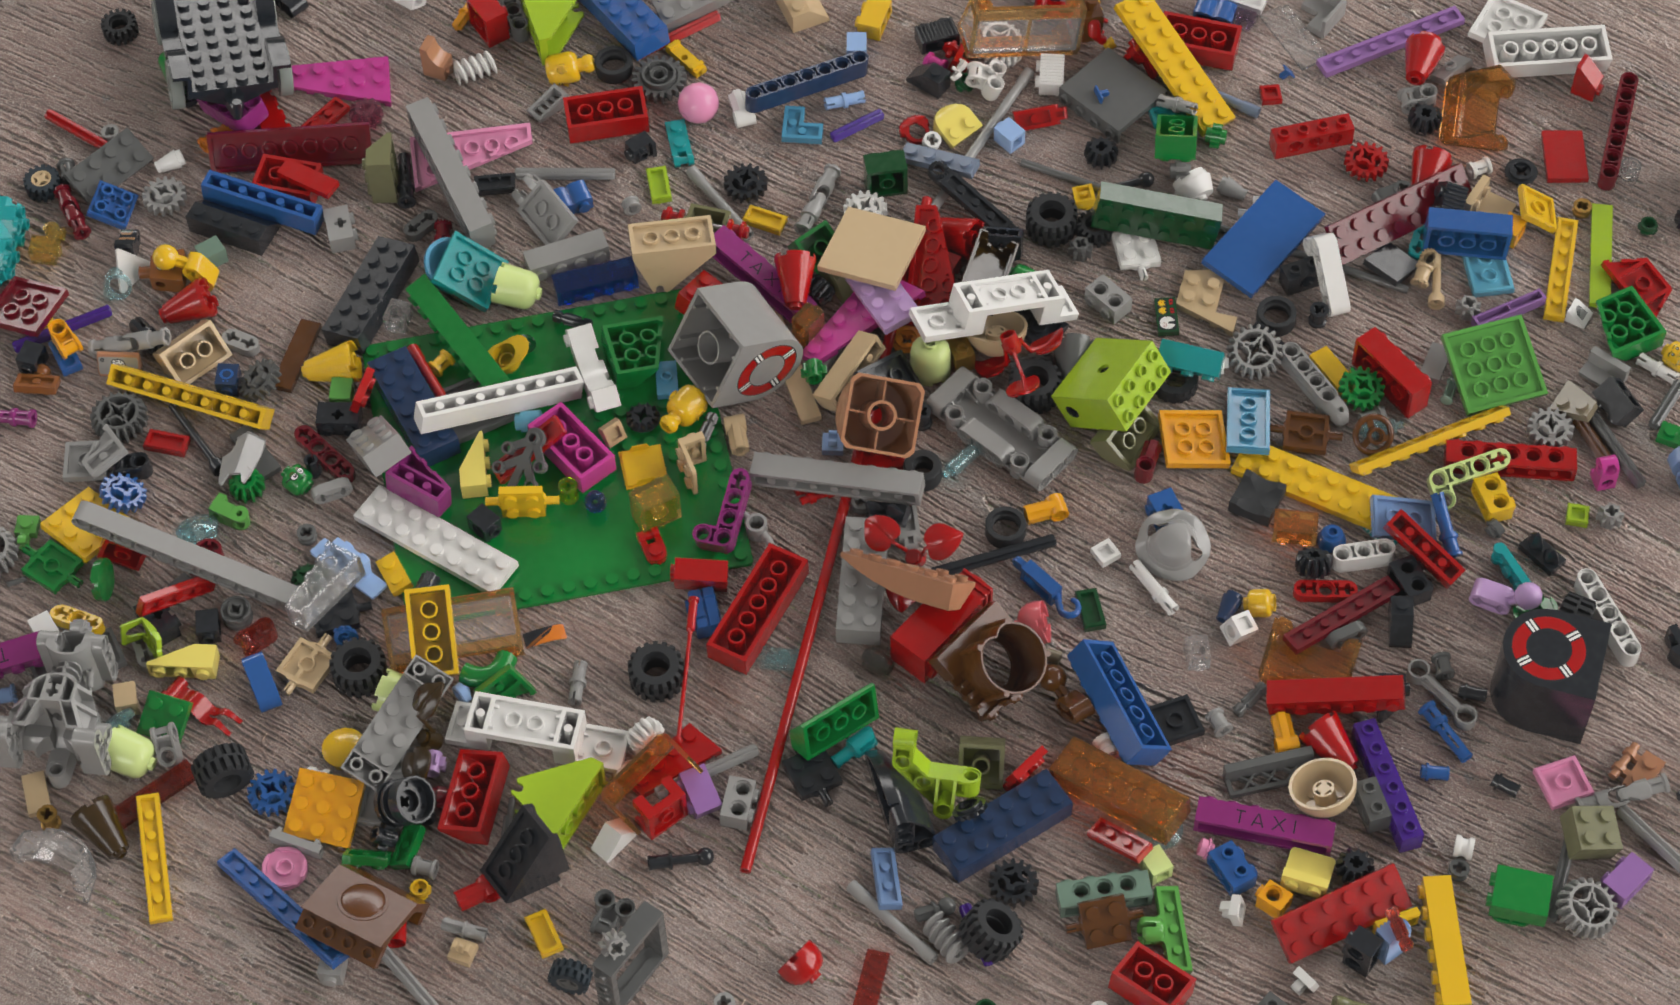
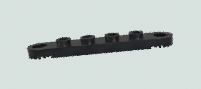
M935 161L929 165V178L974 218L983 221L985 226L1019 229L954 170L952 171L947 164ZM941 169L943 174L937 175L933 170Z

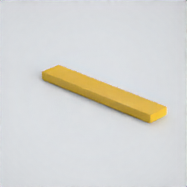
M1557 218V231H1555L1543 320L1564 323L1579 220Z
M159 792L136 796L149 922L152 925L174 921Z

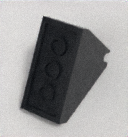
M530 803L521 806L480 871L507 904L560 881L561 878L558 875L568 871L569 866L557 833L551 832L538 816L535 806Z

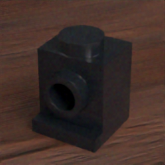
M644 130L625 141V157L634 164L646 160L651 155L656 157V143Z

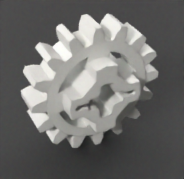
M860 190L857 196L852 193L851 199L847 198L846 204L843 205L844 213L849 206L884 216L888 215L887 202H884V197L878 198L877 192L871 195L870 190H867L866 194H863Z

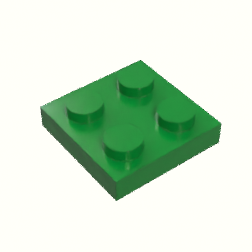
M149 690L136 733L150 737V728H160L167 726L169 722H174L181 744L193 703Z

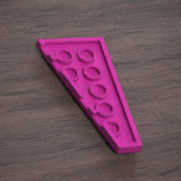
M388 56L291 66L294 91H306L307 94L311 95L320 93L324 94V97L334 98L336 96L339 99L349 101L365 100L369 104L378 102L392 107Z
M901 280L900 283L913 301L916 299L921 300L926 296L924 290ZM854 292L803 349V360L807 361L811 358H817L822 360L823 364L837 355L841 348L849 344L858 330L870 333L879 327Z

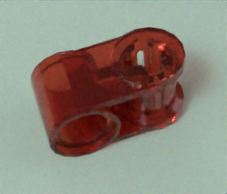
M262 617L247 628L240 630L234 636L233 641L243 649V654L247 657L273 644L278 638V632L272 619Z

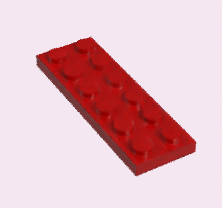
M1391 863L1270 920L1288 963L1292 964L1345 939L1351 930L1355 932L1359 925L1366 929L1374 925L1375 921L1386 918L1390 913L1395 911L1402 912L1413 905L1395 864Z

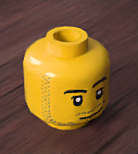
M1674 341L1663 347L1661 355H1663L1662 362L1672 370L1680 372V342Z

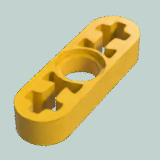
M64 604L53 607L49 613L56 626L67 630L70 629V622H73L74 619L90 622L94 634L102 635L106 630L101 617Z

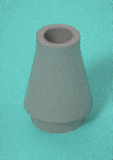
M1223 176L1216 191L1220 192V195L1243 201L1248 189H1245L1230 176L1228 178Z

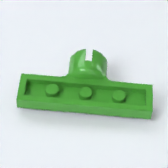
M1156 886L1154 896L1158 916H1143L1137 923V934H1142V936H1138V940L1143 945L1158 944L1162 946L1166 960L1191 974L1193 969L1178 886Z

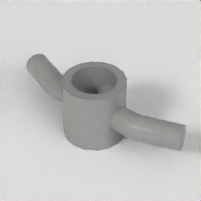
M745 511L743 520L746 522L748 538L753 542L764 541L766 546L769 543L775 545L773 538L768 533L766 517L760 513L750 515ZM760 526L761 528L754 529L753 527Z

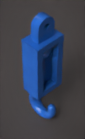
M1020 556L1012 559L1014 567L1021 572L1020 579L1050 606L1055 603L1057 612L1061 617L1073 619L1081 613V603L1074 597L1071 598V602L1075 605V610L1067 612L1063 609L1062 586L1033 560L1026 562Z

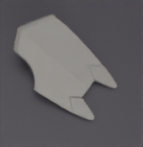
M250 431L237 437L234 448L222 458L219 485L222 486L229 475H241V482L245 484L262 456L266 439Z

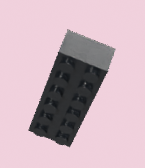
M381 236L377 237L321 329L328 345L335 347L352 340L358 349L354 352L365 354L367 347L371 344L420 261L414 244Z

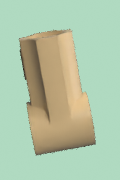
M738 414L723 417L726 436L728 435L731 453L736 456L745 455L750 451L746 434L745 415Z

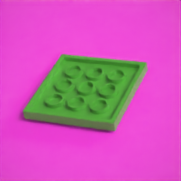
M1522 314L1441 335L1466 416L1501 405L1507 406L1548 394Z

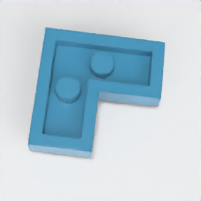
M785 106L781 140L788 143L822 144L823 123H805V107Z

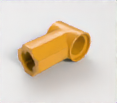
M1053 493L1047 496L1044 501L1023 506L1024 517L1028 525L1049 519L1053 522H1059L1069 516L1068 508L1061 493Z
M1277 712L1271 716L1270 721L1274 733L1275 753L1300 748L1299 737L1294 733L1290 714Z

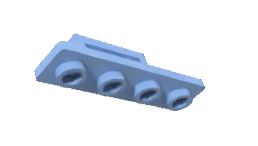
M337 537L331 543L326 538H323L310 550L312 556L372 600L387 588V583L372 573L369 557L364 553L360 554L348 541L344 542Z

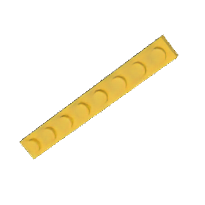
M1501 405L1469 416L1349 464L1350 470L1353 473L1360 474V476L1371 474L1375 468H1386L1391 466L1393 461L1409 459L1413 453H1424L1429 451L1431 446L1444 445L1446 439L1462 438L1469 431L1483 430L1487 424L1503 422L1505 417L1511 415L1510 408Z

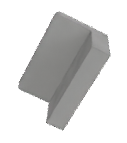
M1594 346L1590 351L1588 361L1579 370L1578 374L1599 387L1610 376L1620 378L1625 383L1631 367Z

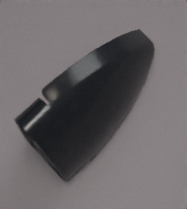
M879 749L865 752V762L895 852L902 854L932 846L933 836L936 833L928 810L918 790L892 766V759L885 752Z

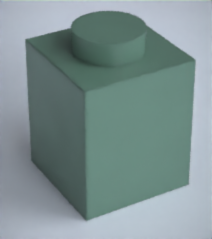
M216 235L194 246L196 252L204 255L216 267L229 261L226 249Z

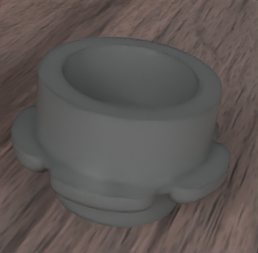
M1495 518L1489 522L1486 521L1487 527L1485 530L1492 538H1501V534L1505 532L1501 523Z

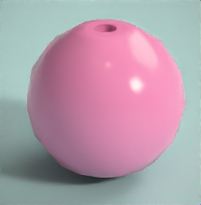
M701 82L692 83L683 88L679 94V112L688 122L695 124L706 123L718 111V95L707 84Z

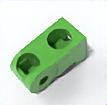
M219 492L208 508L212 520L236 530H245L250 526L251 520L247 508L229 503L225 494Z

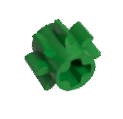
M1214 123L1213 127H1207L1205 142L1210 143V148L1219 149L1220 144L1225 145L1228 130H1224L1222 124Z
M817 358L808 359L803 363L801 378H806V382L816 385L821 383L825 378V374H827V365H822V360Z

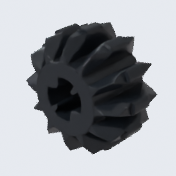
M1425 101L1423 105L1417 103L1415 107H1411L1407 121L1410 124V130H1415L1416 135L1420 132L1424 136L1427 133L1433 135L1435 131L1439 130L1443 117L1440 113V108H1434V103L1427 105Z
M1100 135L1099 139L1092 137L1091 141H1087L1084 156L1087 164H1092L1093 169L1097 166L1101 170L1104 166L1110 169L1111 164H1115L1117 161L1119 150L1116 147L1115 141H1110L1109 137L1104 139Z
M813 272L808 295L818 305L824 306L831 301L835 290L824 277Z
M1304 547L1296 555L1295 571L1299 572V576H1306V579H1324L1325 576L1330 574L1333 563L1332 556L1327 550H1322L1321 547Z
M1349 847L1346 853L1341 852L1339 854V859L1336 860L1335 866L1337 868V876H1342V883L1352 882L1375 871V866H1373L1374 859L1368 858V851L1361 853L1358 847L1353 852Z

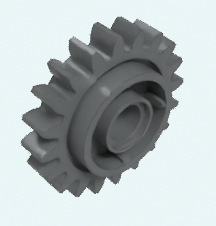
M655 55L654 60L647 57V63L640 61V67L635 66V72H632V86L643 87L647 102L652 98L654 103L660 99L663 104L665 98L672 101V96L679 97V92L683 90L684 86H687V73L684 66H680V61L673 62V57L666 60L665 55L661 59H658V56Z

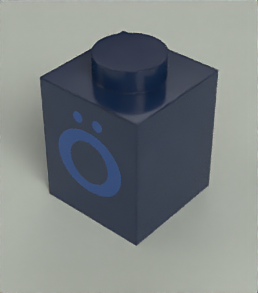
M218 363L214 382L216 392L239 397L240 388L238 385L241 383L239 379L242 377L239 364Z

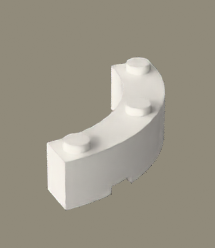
M588 323L565 330L566 335H563L566 347H570L576 367L584 381L583 387L587 394L590 409L600 412L621 406L616 385L612 379H609L604 361L599 360L595 348L599 347L592 324Z

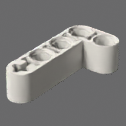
M1323 233L1304 238V251L1307 256H1313L1322 301L1329 308L1327 316L1333 317L1350 312V300L1335 235L1333 233Z

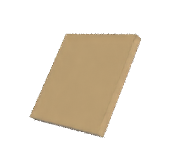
M848 206L817 265L818 271L896 291L926 232V226Z

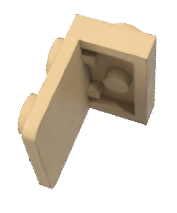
M702 431L690 433L685 437L679 438L678 448L675 449L679 459L676 460L680 472L684 471L687 489H692L693 494L698 493L697 472L694 465L707 461L705 437Z

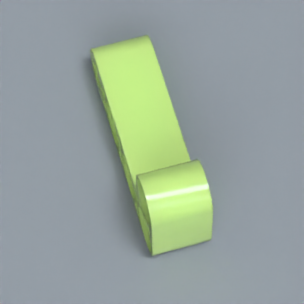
M1498 448L1434 470L1427 477V486L1430 494L1444 492L1445 496H1448L1450 499V505L1447 506L1448 510H1450L1456 503V496L1452 486L1504 469L1510 463V453L1506 449ZM1497 454L1499 457L1504 458L1501 463L1497 461L1490 465L1489 461L1494 460ZM1475 461L1483 463V471L1475 470L1473 466ZM1453 469H1461L1464 473L1463 478L1458 479L1454 477ZM1434 475L1441 476L1443 484L1440 486L1435 485L1432 477Z

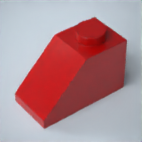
M1584 54L1576 68L1570 93L1593 102L1596 95L1600 96L1604 89L1602 84L1604 75L1587 54Z

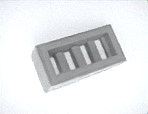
M554 83L526 111L541 124L564 107L563 97H569V95ZM545 105L548 109L545 110L542 106ZM539 109L543 114L540 116L535 111Z

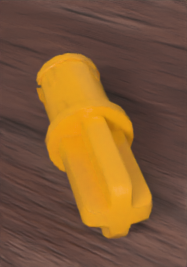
M467 2L463 8L459 9L458 16L452 23V27L456 31H461L469 20Z

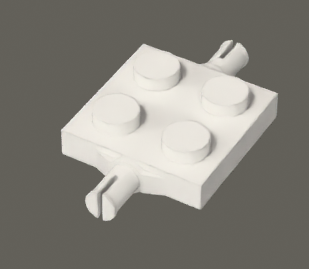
M1119 232L1112 233L1111 239L1120 270L1131 269L1138 271L1140 280L1143 281L1144 278L1145 281L1148 279L1146 269L1161 266L1162 261L1155 239Z

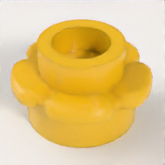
M424 879L414 880L409 887L410 894L422 900H426L428 895L432 893L431 885H428V882Z

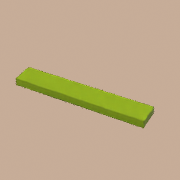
M1592 203L1589 307L1597 308L1596 300L1611 294V278L1601 267V264L1604 260L1612 262L1613 205Z

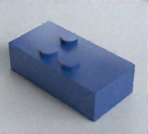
M1429 207L1423 231L1422 251L1424 252V249L1432 248L1438 254L1506 260L1513 235V215Z

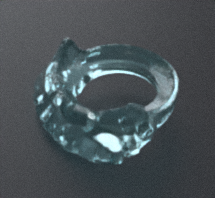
M112 267L107 272V275H105L103 294L109 301L125 299L132 291L131 280L123 274L121 269ZM121 278L125 280L128 285L127 292L123 294L116 293L110 287L111 279Z

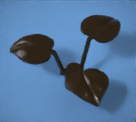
M443 682L425 683L414 694L413 709L418 711L416 717L427 729L419 731L415 737L420 747H415L413 752L405 755L402 762L403 777L419 776L426 780L431 765V753L429 750H439L443 745L444 738L442 734L437 733L436 728L431 727L426 721L433 716L438 707L445 685Z

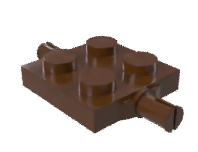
M1287 410L1286 420L1283 425L1270 423V432L1282 433V450L1325 456L1329 440L1342 441L1343 432L1330 431L1329 415Z
M1123 893L1078 902V922L1065 925L1066 934L1080 931L1087 950L1132 940L1131 920L1143 917L1144 912L1142 908L1129 911L1126 907Z

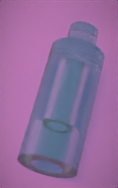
M1388 419L1393 426L1394 434H1397V430L1404 429L1402 420ZM1374 422L1375 427L1383 429L1385 434L1388 435L1387 428L1382 422ZM1363 424L1360 428V435L1363 440L1367 437V424ZM1373 432L1372 438H1376L1377 433Z
M968 444L945 465V470L942 472L944 478L956 477L980 455L978 449L973 444Z

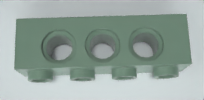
M1134 869L1128 873L1121 874L1113 872L1100 877L1087 876L1080 880L1065 879L1056 883L1055 889L1060 918L1079 916L1078 902L1119 893L1124 894L1127 908L1152 905L1153 899L1148 870ZM1127 886L1130 887L1131 890L1126 891L1123 890L1122 887ZM1099 890H1106V891H1108L1109 893H1107V894H1101V893L1098 892V891H1099ZM1077 893H1083V894H1085L1086 896H1085V897H1078V896H1076V894H1077Z

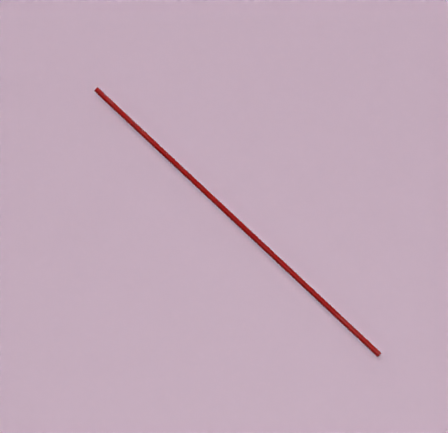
M923 196L921 205H931L932 198ZM909 266L902 278V280L907 283L909 276ZM897 329L885 335L883 345L886 349L878 360L891 355ZM873 409L870 413V418L872 422L875 414V411H873ZM854 450L851 462L861 465L864 451ZM841 496L740 866V871L745 874H750L843 533L845 519L849 511L851 497Z

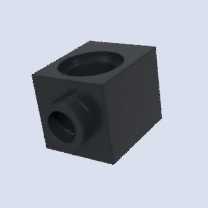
M25 340L15 361L21 373L34 374V372H37V365L41 363L46 364L49 355L45 345Z
M483 503L466 516L469 529L486 543L492 538H496L502 530L500 517Z
M218 609L195 610L196 636L199 644L222 642L221 618Z

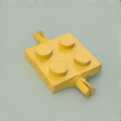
M542 486L499 487L498 497H485V506H499L502 516L512 519L517 517H546L547 505H560L559 495L546 496Z

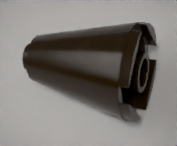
M102 795L92 799L94 804L88 807L85 804L72 815L70 820L72 825L109 859L120 860L127 855L129 844L112 799L108 795Z

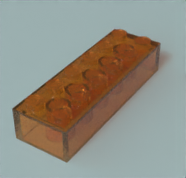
M1073 736L1049 768V772L1064 791L1165 846L1191 812L1190 797Z

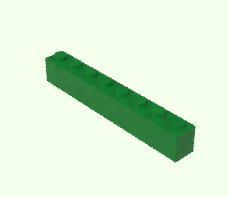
M425 274L405 289L410 295L407 298L415 308L417 306L420 307L417 311L424 320L429 318L430 321L427 324L434 333L440 332L437 336L444 345L449 343L450 346L447 349L454 358L460 357L458 363L464 370L469 368L470 372L467 374L474 383L478 381L481 383L478 388L511 381Z

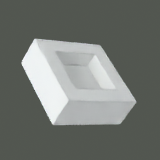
M1109 538L1091 547L1090 553L1102 568L1121 558L1120 551Z

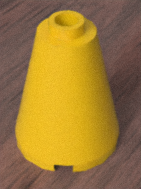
M349 340L304 361V365L301 366L303 377L307 378L308 381L331 382L332 377L353 378L354 382H360L363 372L361 358L357 357L354 352L358 350L357 346L352 340Z

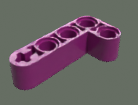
M260 96L245 102L240 120H235L225 105L196 99L204 113L233 131L252 130L269 115V111Z
M737 468L730 474L716 526L699 524L694 527L692 535L700 549L724 554L734 550L752 488L750 476L745 469ZM735 498L740 499V501L736 504L731 503V501ZM729 518L735 519L734 522L730 524L725 523L726 520ZM702 534H708L706 539H699ZM723 538H729L727 543H719Z

